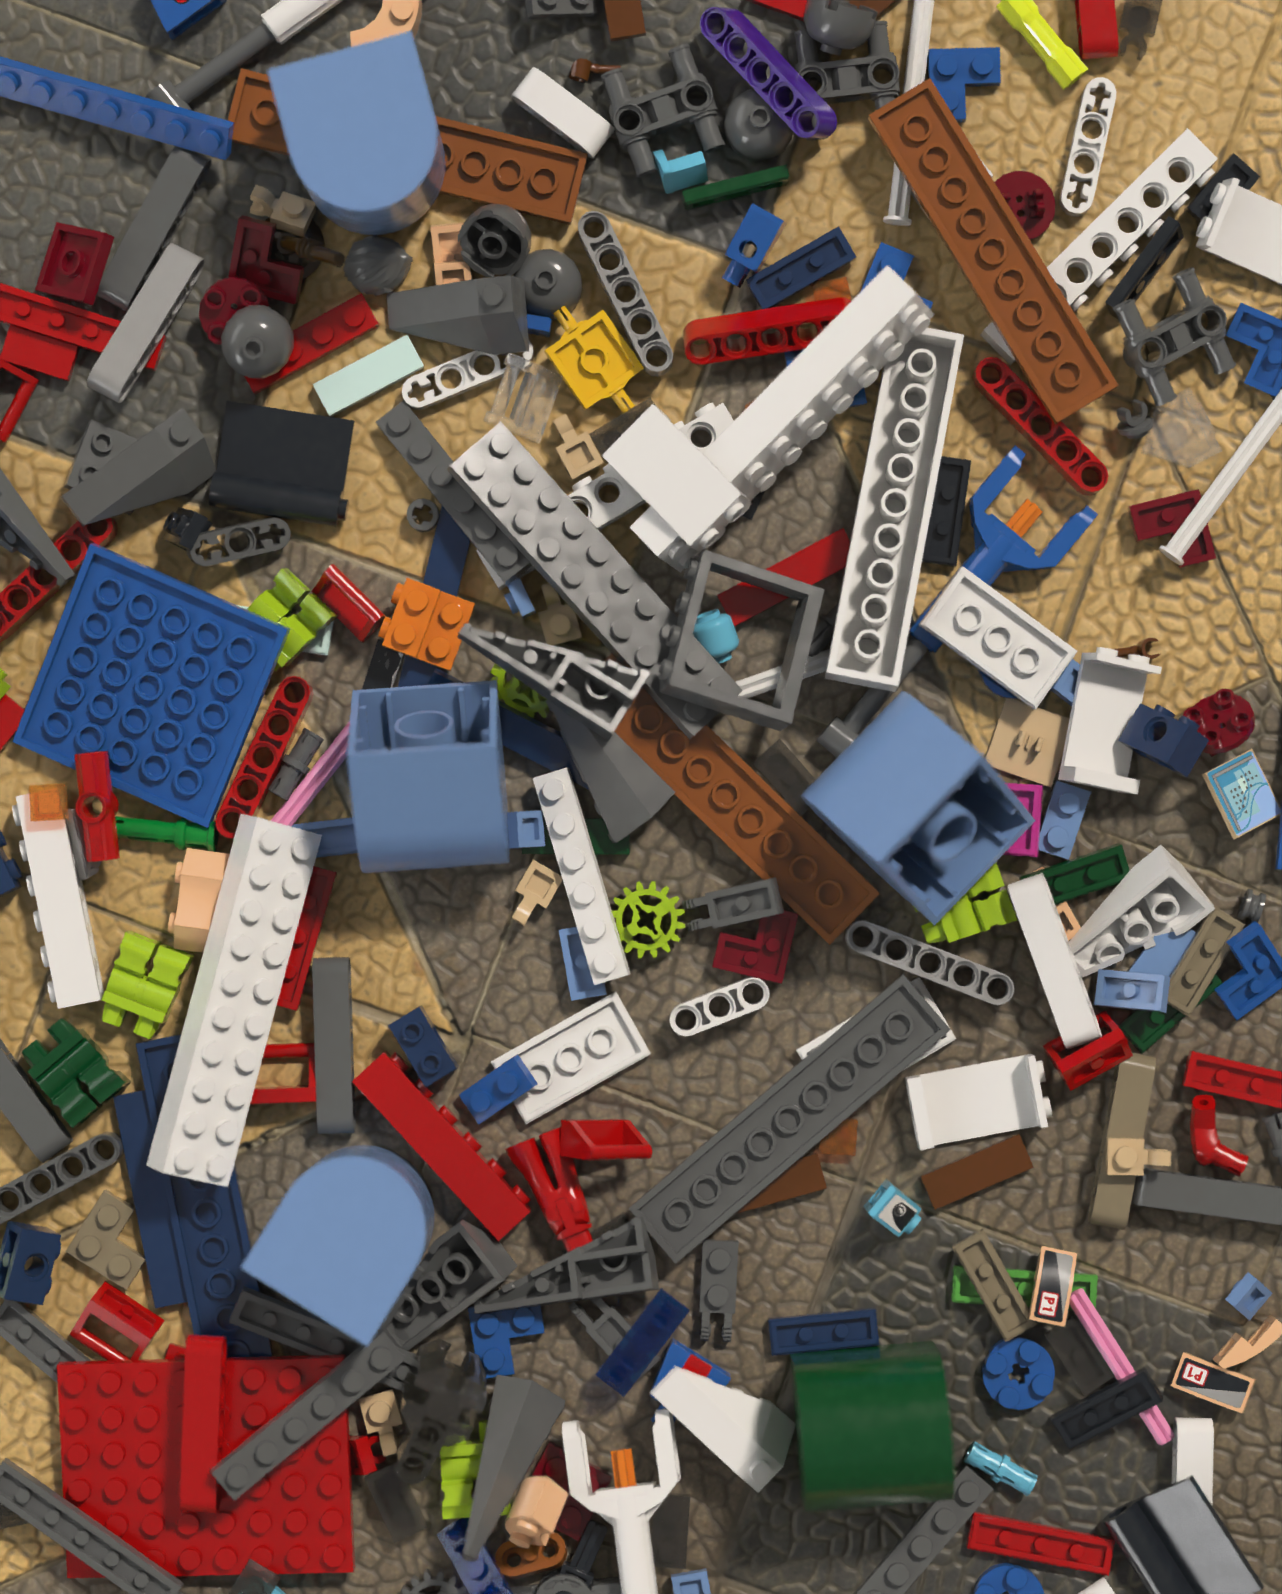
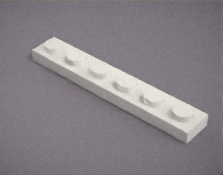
M566 767L534 777L533 781L593 983L598 985L631 975L570 769Z

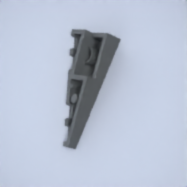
M0 468V545L11 553L19 551L30 559L29 565L36 570L45 569L57 578V585L63 586L74 577L75 573Z
M467 623L464 624L458 634V638L608 742L651 673L642 668L636 670L618 665V662L611 660L605 662L586 657L583 653L533 640L524 641L508 637L506 633L498 631L493 633L473 628L471 624Z
M549 700L546 701L549 710L553 711L562 729L560 731L561 736L582 781L588 785L595 801L594 807L597 813L602 816L609 831L608 837L612 843L619 842L651 819L675 794V791L615 732L608 742Z
M635 1217L619 1228L602 1234L601 1237L582 1247H577L531 1271L530 1274L515 1282H510L490 1295L474 1302L475 1314L659 1290L655 1253L643 1217Z
M496 1375L463 1560L474 1562L477 1560L482 1546L489 1534H492L503 1510L509 1505L533 1464L544 1440H547L555 1421L565 1408L564 1399L533 1380Z

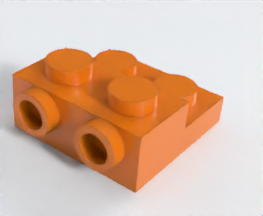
M406 578L404 585L397 583L392 595L391 603L396 605L392 618L385 616L378 637L384 639L382 646L451 671L462 640L458 638V634L465 623L469 624L476 604L445 593L440 589Z

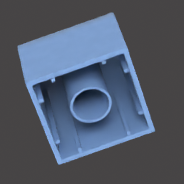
M411 31L267 70L293 165L313 202L329 220L355 233L384 235L410 226L430 209L443 184L446 164L445 152Z
M497 680L352 690L347 763L357 851L362 873L509 863L508 807Z
M901 691L801 794V798L845 844L934 925L1036 821L979 751L905 691Z
M355 1145L338 1149L321 1158L295 1181L244 1261L241 1269L365 1346H368L429 1246L435 1220L430 1190L418 1170L409 1161L393 1151L369 1145Z

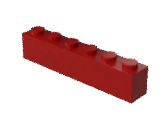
M387 1050L384 1051L352 1082L488 1231L500 1241L531 1212V1207L528 1205L531 1198L518 1184L512 1188L503 1178L507 1174L504 1168L494 1158L487 1161L479 1152L483 1147L469 1131L463 1134L454 1125L458 1119L445 1105L439 1108L430 1098L434 1094L428 1086L425 1087L420 1078L415 1082L409 1076L406 1070L410 1067L397 1052L390 1055Z

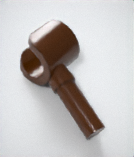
M580 58L572 64L569 78L577 82L587 83L590 73L604 74L610 70L621 68V66L593 64L587 59Z
M1147 638L1138 642L1137 645L1114 649L1118 651L1117 657L1134 654L1148 657L1151 660L1160 655H1149L1145 651L1146 643L1158 642L1156 638Z

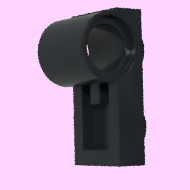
M178 507L176 512L172 511L164 523L163 530L166 533L163 539L185 551L186 549L192 550L199 534L209 531L213 523L208 521L207 517L195 511ZM201 547L195 549L196 554H198Z

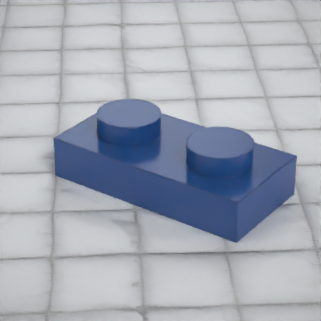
M517 1054L463 1091L459 1096L477 1123L480 1124L538 1083Z

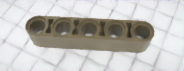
M1132 1052V1057L1116 1065L1114 1068L1088 1211V1224L1125 1230L1127 1226L1136 1175L1106 1174V1137L1143 1138L1156 1069L1155 1056Z

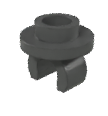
M1134 399L1132 401L1134 408L1132 415L1129 409L1123 407L1117 409V417L1120 421L1117 425L1118 432L1129 439L1144 437L1154 425L1152 417L1147 415V405L1142 401Z

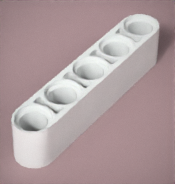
M1040 873L1008 884L1013 906L1065 1047L1068 1050L1102 1037L1101 1030L1044 874Z

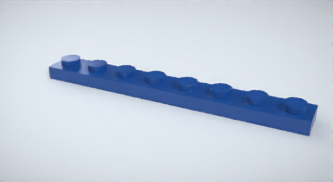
M0 56V97L223 160H227L231 154L234 122Z

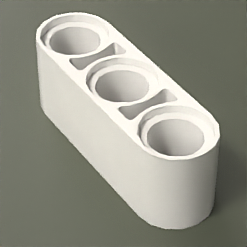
M532 67L511 95L513 100L580 152L588 153V157L592 159L615 130L602 116L535 67Z
M744 978L678 1004L670 1013V1025L674 1032L679 1035H694L762 1008L769 999V989L766 983L759 978ZM750 983L760 985L763 990L762 998L757 1003H748L743 998V989ZM722 996L729 1001V1010L723 1016H714L709 1011V1003L714 997ZM688 1009L694 1012L696 1022L693 1027L681 1029L677 1026L675 1018L679 1011Z
M1175 1417L1173 1422L1175 1437L1172 1444V1484L1193 1475L1212 1505L1213 1420L1212 1418Z

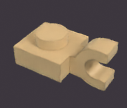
M255 185L250 195V200L253 201L250 213L258 216H268L271 223L277 224L276 229L304 237L316 212V205L313 201L284 191L280 198L277 199L268 189Z
M566 414L553 420L558 433L564 441V444L555 449L572 480L604 463L587 431L577 436Z
M549 583L541 585L548 610L538 612L546 643L557 645L581 638L582 635L576 614L568 604L561 605L559 594Z
M532 860L515 890L524 898L512 919L525 926L537 904L547 909L563 881L562 876Z
M1106 1137L1107 1175H1144V1165L1171 1166V1151H1168V1149H1144L1143 1138Z
M394 1388L359 1398L367 1433L379 1432L384 1457L398 1453L400 1447L394 1426L401 1425L404 1422Z

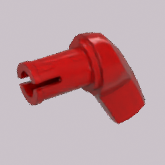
M1212 1095L1195 1096L1192 1100L1190 1115V1139L1195 1160L1202 1166L1213 1164L1240 1177L1249 1157L1220 1143L1216 1129V1104Z

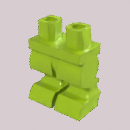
M281 568L273 580L276 586L260 594L247 609L290 628L273 673L281 667L289 666L318 637V632L322 628H326L338 616L314 593L309 594L311 590L288 568ZM300 603L299 606L302 610L287 618L286 616L292 612V608Z
M996 862L935 925L931 922L921 925L927 944L944 940L951 943L990 930L991 926L1005 925L1017 921L1006 889L990 894L985 900L978 899L972 901V897L977 896L983 891L989 892L1005 886Z
M133 931L125 932L119 948L120 956L114 962V968L101 1001L106 1002L102 1021L121 1027L127 1011L139 1015L133 1033L147 1039H152L160 1025L167 1022L181 988L179 977L188 970L195 955L183 950L174 949V947L167 944L160 945L161 942ZM152 957H154V960H153V965H154V967H153L152 971L149 972V974H148V976H147V973H148V969L146 968L147 962H148Z
M488 1420L479 1421V1440H466L465 1422H449L445 1425L444 1442L440 1445L441 1490L444 1492L442 1520L470 1518L474 1498L472 1497V1489L474 1487V1480H477ZM512 1500L505 1507L501 1515L509 1514L513 1504Z

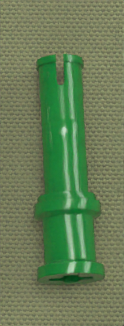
M115 816L118 839L174 844L179 850H185L186 847L204 848L213 852L217 850L219 831L216 828L215 821H212L210 826L206 828L197 823L189 822L186 818L178 819L177 822H164Z

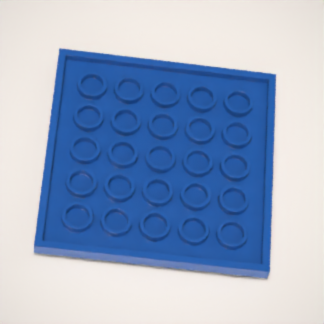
M91 543L12 742L75 770L74 754L108 751L111 784L113 787L208 828L214 820L290 628L100 545Z

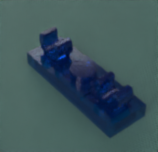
M661 1287L595 1375L624 1397L689 1313L690 1309Z
M460 1518L436 1534L469 1594H514L485 1543L475 1562L463 1560L470 1518Z

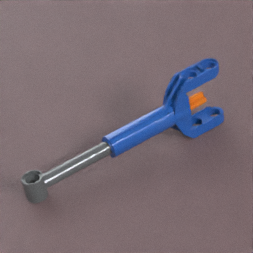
M1016 445L1007 453L969 499L975 550L962 566L990 587L1002 572L1051 569L1055 567L1098 515L1086 505L1079 513L1068 519L1039 556L1034 554L1036 550L1022 539L1043 513L1034 502L1032 503L1026 499L1006 524L993 514H986L984 511L1021 468V463L1026 453ZM947 584L909 628L912 638L906 643L899 685L922 659L927 650L936 653L943 645L940 640L919 626V623ZM870 687L845 718L841 720L836 716L816 741L837 758L859 736V733L893 692Z

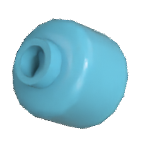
M719 609L710 610L698 615L693 636L719 664L732 659L731 652L739 646V638L731 616L720 613Z

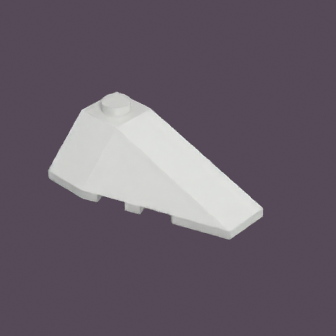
M1159 845L1128 872L1069 941L1081 976H1088L1097 972L1098 969H1103L1122 961L1125 954L1144 946L1146 950L1155 946L1154 936L1174 932L1178 936L1189 931L1210 914L1215 907L1183 865L1162 845Z
M677 1366L650 1392L730 1469L758 1493L784 1466L796 1424L771 1401L761 1397L757 1399L744 1394L742 1390L734 1387L722 1386L714 1383L710 1378Z

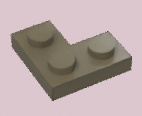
M104 1190L65 1251L125 1290L129 1288L146 1261L145 1256L117 1239L134 1213L135 1207L108 1190Z

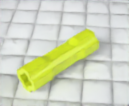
M1002 0L996 6L1011 27L1022 34L1044 61L1047 71L1063 91L1088 71V68L1072 48L1066 46L1040 15L1038 6L1033 0Z

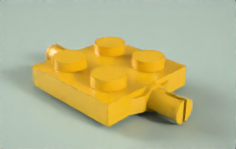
M565 306L561 307L562 313L560 310H557L553 315L560 322L565 332L559 341L547 348L544 353L584 410L599 400L612 397L622 411V414L626 413L635 404H633L623 388L629 379L642 371L644 367L604 310H601L588 320L577 323Z

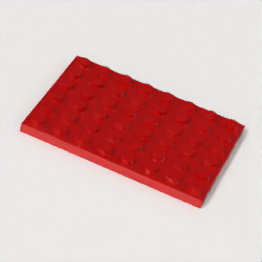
M346 1355L227 1358L223 1459L346 1358ZM185 1359L67 1361L57 1364L63 1498L173 1576L354 1572L355 1550L348 1407L235 1501L222 1487L221 1504L218 1513L181 1511L180 1475ZM66 1549L67 1578H106Z

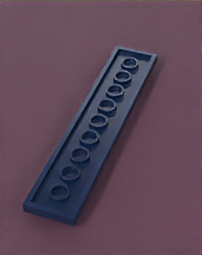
M181 1034L136 1043L154 1135ZM235 1163L228 1187L162 1173L194 1335L226 1336L227 1358L274 1356L271 1339L229 1323L230 1316L244 1286L261 1292L258 1278L241 1269V1266L252 1250Z

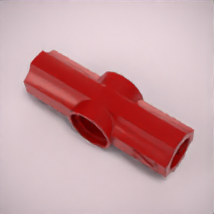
M108 751L74 754L79 790L76 812L83 824L87 862L119 859L120 853L115 818L119 802L112 792ZM95 797L102 803L100 815H97L92 808V802Z

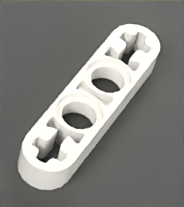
M1104 77L1092 79L1086 85L1081 98L1059 203L1061 209L1070 216L1085 214L1091 207L1095 195L1116 100L1114 84ZM1097 87L1104 88L1103 94L1108 95L1109 99H1103L1098 113H1086L1085 108L1092 111L1095 104V96L1090 95V92H1095ZM1106 112V117L1099 113ZM1093 120L1101 126L1102 131L1098 138L1089 139L1083 135L1082 125L1086 121ZM1080 155L1089 156L1094 163L1093 170L1087 174L1078 172L1074 166L1075 158ZM1070 177L1079 182H1091L1090 186L1085 183L1083 184L1080 197L1086 199V203H1080L1078 208L1072 207V200L1067 199V195L1072 196L1077 182H1070Z
M529 341V352L523 353V360L517 361L515 356L505 359L504 361L508 367L501 369L500 360L497 355L475 350L414 375L403 384V399L412 409L421 410L523 369L533 359L532 344ZM480 356H489L495 363L494 370L488 375H480L474 369V363ZM450 369L458 371L462 377L460 385L454 389H448L441 383L443 373ZM435 376L436 385L442 394L435 396L434 389L424 393L425 400L418 402L415 397L409 398L408 394L413 392L412 386L414 384H419L421 388L432 385L428 378Z

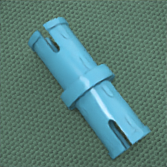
M976 1441L972 1442L963 1460L965 1463L984 1471L996 1483L1001 1481L1026 1496L1031 1493L1037 1482L1038 1475L1010 1461L1011 1457L1005 1454L1001 1456Z

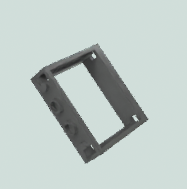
M703 549L697 556L690 558L688 568L684 571V579H687L688 582L685 592L682 591L676 602L675 612L679 613L677 624L671 627L667 637L666 645L671 648L668 659L662 661L659 672H661L659 679L662 680L659 692L777 731H782L792 724L825 589ZM709 571L798 600L772 706L682 678Z

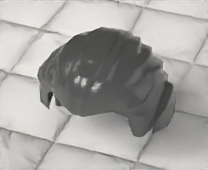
M378 235L367 236L363 240L352 244L344 263V276L347 277L348 281L359 292L366 295L373 294L378 296L384 293H393V290L404 282L413 258L393 239L379 237Z

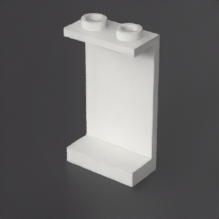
M1233 177L1223 180L1222 183H1218L1211 194L1210 203L1213 206L1208 217L1204 216L1199 223L1196 231V236L1199 239L1195 247L1282 285V205L1238 186L1239 179Z
M654 404L602 455L683 540L697 551L702 547L704 549L710 547L720 536L718 531L728 521L732 523L737 520L746 509L744 505L749 501L686 438L666 414Z
M1097 647L1096 653H1082L1058 780L1119 793L1138 794L1140 780L1128 778L1133 751L1121 743L1119 738L1139 704H1142L1147 674H1161L1162 667L1149 664L1150 658L1145 656L1128 654V659L1117 657V650Z
M1033 1054L904 1077L917 1148L919 1150L934 1148V1145L1030 1127L1039 1126L1044 1128L1048 1127L1047 1118L1052 1117L1049 1097L1042 1096L1040 1086L1041 1082H1046L1042 1061H1036Z

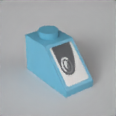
M887 1179L884 1180L863 1206L870 1216L898 1237L903 1232L910 1234L922 1219L918 1215L922 1210L920 1206Z

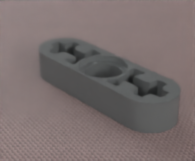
M267 517L202 532L199 534L192 550L186 549V552L193 563L201 566H211L280 550L288 544L291 532L288 524L282 519ZM273 524L274 528L281 529V535L276 536V543L267 538L259 539L257 541L260 547L256 548V537L251 528L256 527L255 533L257 534L270 531L269 525ZM237 531H242L248 538L247 547L241 552L233 551L229 545L231 535ZM221 535V546L226 553L225 556H221L222 550L219 549L207 552L208 558L205 560L202 555L195 553V549L201 547V540H204L205 544L214 545L220 543L217 536Z

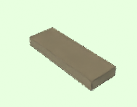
M1217 907L1205 917L1170 975L1167 1005L1190 1017L1230 951L1226 941L1242 931L1245 924Z
M983 1228L951 1246L1005 1342L1037 1325L1036 1321L1028 1319L1029 1309Z

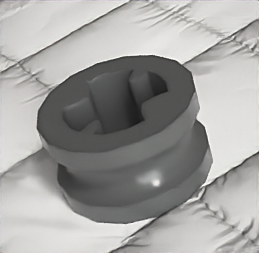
M428 499L413 501L407 510V520L411 527L420 532H429L436 527L439 519V511L436 505ZM425 506L430 507L432 510L429 511V514L433 515L430 522L423 521L421 525L417 524L415 520L418 518L413 516L416 509L423 510Z
M1247 889L1239 907L1238 919L1244 920L1249 918L1250 923L1254 921L1258 923L1265 905L1266 894L1260 893L1256 896L1253 894V890Z

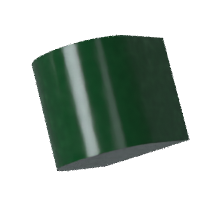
M933 1341L790 1354L801 1496L805 1512L954 1500V1456L947 1385L942 1357Z

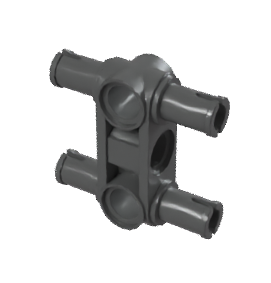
M887 21L875 22L872 33L867 39L869 55L862 58L822 62L819 60L817 41L810 37L806 29L794 32L798 60L794 69L804 80L806 78H815L820 82L821 88L816 92L827 104L871 99V101L875 102V110H878L899 97V68L896 56H894L893 52H890ZM884 69L891 74L892 80L889 83L880 84L873 78V73L876 70ZM815 115L812 118L813 128H815L817 122ZM806 138V140H808V141H815V140L826 139V138Z
M683 44L668 51L679 81L674 85L638 98L631 97L622 68L613 69L601 75L611 102L608 112L615 129L614 132L618 137L620 145L624 149H628L637 178L650 175L658 170L648 140L653 136L681 126L695 124L704 153H711L725 147V142L722 139L715 119L718 109L713 98L712 88L708 84L706 76L698 72L689 44ZM698 91L703 93L707 100L701 106H693L687 101V96L692 92ZM631 115L636 117L640 123L634 130H625L620 126V120L625 116Z
M1194 267L1185 269L1172 276L1185 303L1183 310L1155 325L1145 327L1134 298L1119 303L1112 308L1125 334L1123 338L1124 361L1135 370L1137 376L1145 379L1155 401V406L1164 405L1177 398L1164 370L1167 367L1166 364L1198 347L1204 346L1215 375L1224 373L1236 366L1224 340L1226 336V313L1220 306L1215 305L1209 295L1205 296ZM1203 313L1207 316L1208 325L1206 329H1204L1201 325V316ZM1144 344L1149 351L1146 361L1141 355V348Z

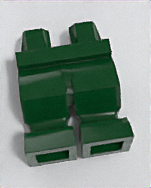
M60 1018L47 1030L59 1044L49 1053L39 1040H35L22 1051V1054L31 1067L27 1072L52 1100L53 1105L61 1109L62 1117L72 1128H75L85 1122L104 1103L112 1099L131 1081L122 1072L109 1068L107 1055L84 1029H76L65 1018ZM81 1082L86 1083L90 1094L82 1091Z

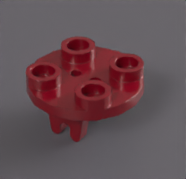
M1013 171L998 178L994 183L1029 240L1037 239L1047 231L1055 215L1056 202L1052 189L1043 178L1031 172ZM1016 197H1021L1022 202H1017ZM1022 211L1024 215L1020 217L1017 212Z
M229 277L218 280L207 288L200 301L199 318L211 342L222 345L221 335L226 322L238 310L249 305H265L270 307L266 294L258 285L245 278ZM235 303L238 307L233 308L231 304Z
M1230 689L1218 690L1214 695L1201 699L1183 713V716L1200 726L1198 732L1209 740L1202 752L1209 753L1211 757L1218 753H1225L1238 748L1250 737L1255 728V714L1250 703L1241 696L1234 695V692Z

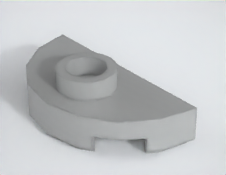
M66 809L64 814L79 880L88 879L97 874L99 871L98 867L102 861L87 862L82 820L77 815L76 809Z

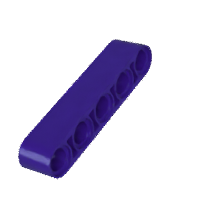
M711 7L703 12L700 18V28L703 35L795 134L802 138H826L834 133L837 126V117L833 109L739 10ZM724 18L725 24H724V28H723V30H722V29H721V21H722V19ZM745 42L747 43L746 54H744L743 50ZM768 66L770 67L769 79H767L766 70ZM791 90L793 92L792 103H790L789 101V94ZM814 115L816 116L817 120L815 128H813L812 126V118Z

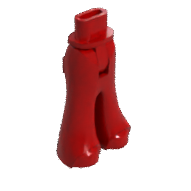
M561 1127L538 1136L551 1164L558 1188H555L550 1180L535 1137L505 1150L510 1160L528 1182L548 1225L557 1236V1241L562 1239L568 1253L577 1247H582L593 1241L589 1231L592 1223H590L588 1205L578 1179L574 1158L560 1156Z

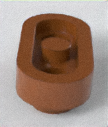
M556 1532L550 1534L546 1546L530 1544L529 1548H523L508 1541L498 1548L495 1555V1564L504 1577L512 1580L521 1579L560 1567L567 1557V1546L563 1538ZM549 1546L556 1548L554 1556L550 1558L544 1557L543 1552L545 1548ZM513 1556L521 1558V1562L517 1567L509 1566V1560Z

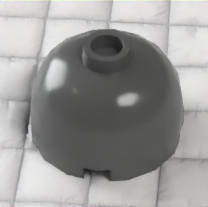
M807 0L804 23L810 37L822 43L821 51L841 55L842 49H855L866 42L875 26L878 11L860 5L859 9H857L856 5L850 4L846 0Z
M754 89L746 90L735 97L726 110L723 124L726 140L733 152L745 160L755 162L767 161V159L782 154L792 141L793 130Z
M489 204L479 207L467 217L458 234V242L460 240L463 260L472 270L485 277H494L495 274L513 275L522 267L531 249V231L526 219L517 210L508 205Z
M553 249L536 250L528 254L522 267L513 274L515 277L524 279L527 314L557 320L553 313L557 310H560L562 313L561 307L565 306L571 313L579 304L583 291L581 273L575 262L562 252Z
M249 305L238 310L226 322L221 335L222 352L227 363L237 373L249 378H266L278 373L288 363L294 348V334L288 320L277 311L265 305Z

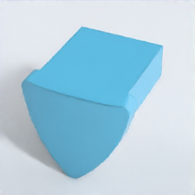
M662 149L652 152L666 194L709 181L702 151L667 161Z

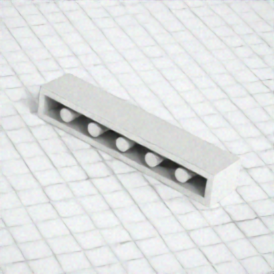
M55 788L16 796L17 805L12 806L16 826H22L24 840L19 841L23 861H29L31 875L26 876L30 896H36L38 910L33 912L37 931H43L45 945L41 946L40 950L44 967H50L52 981H48L50 1000L52 1003L57 1002L58 1009L99 1001L103 997L104 988L83 883L78 877L64 810L68 809L64 789Z

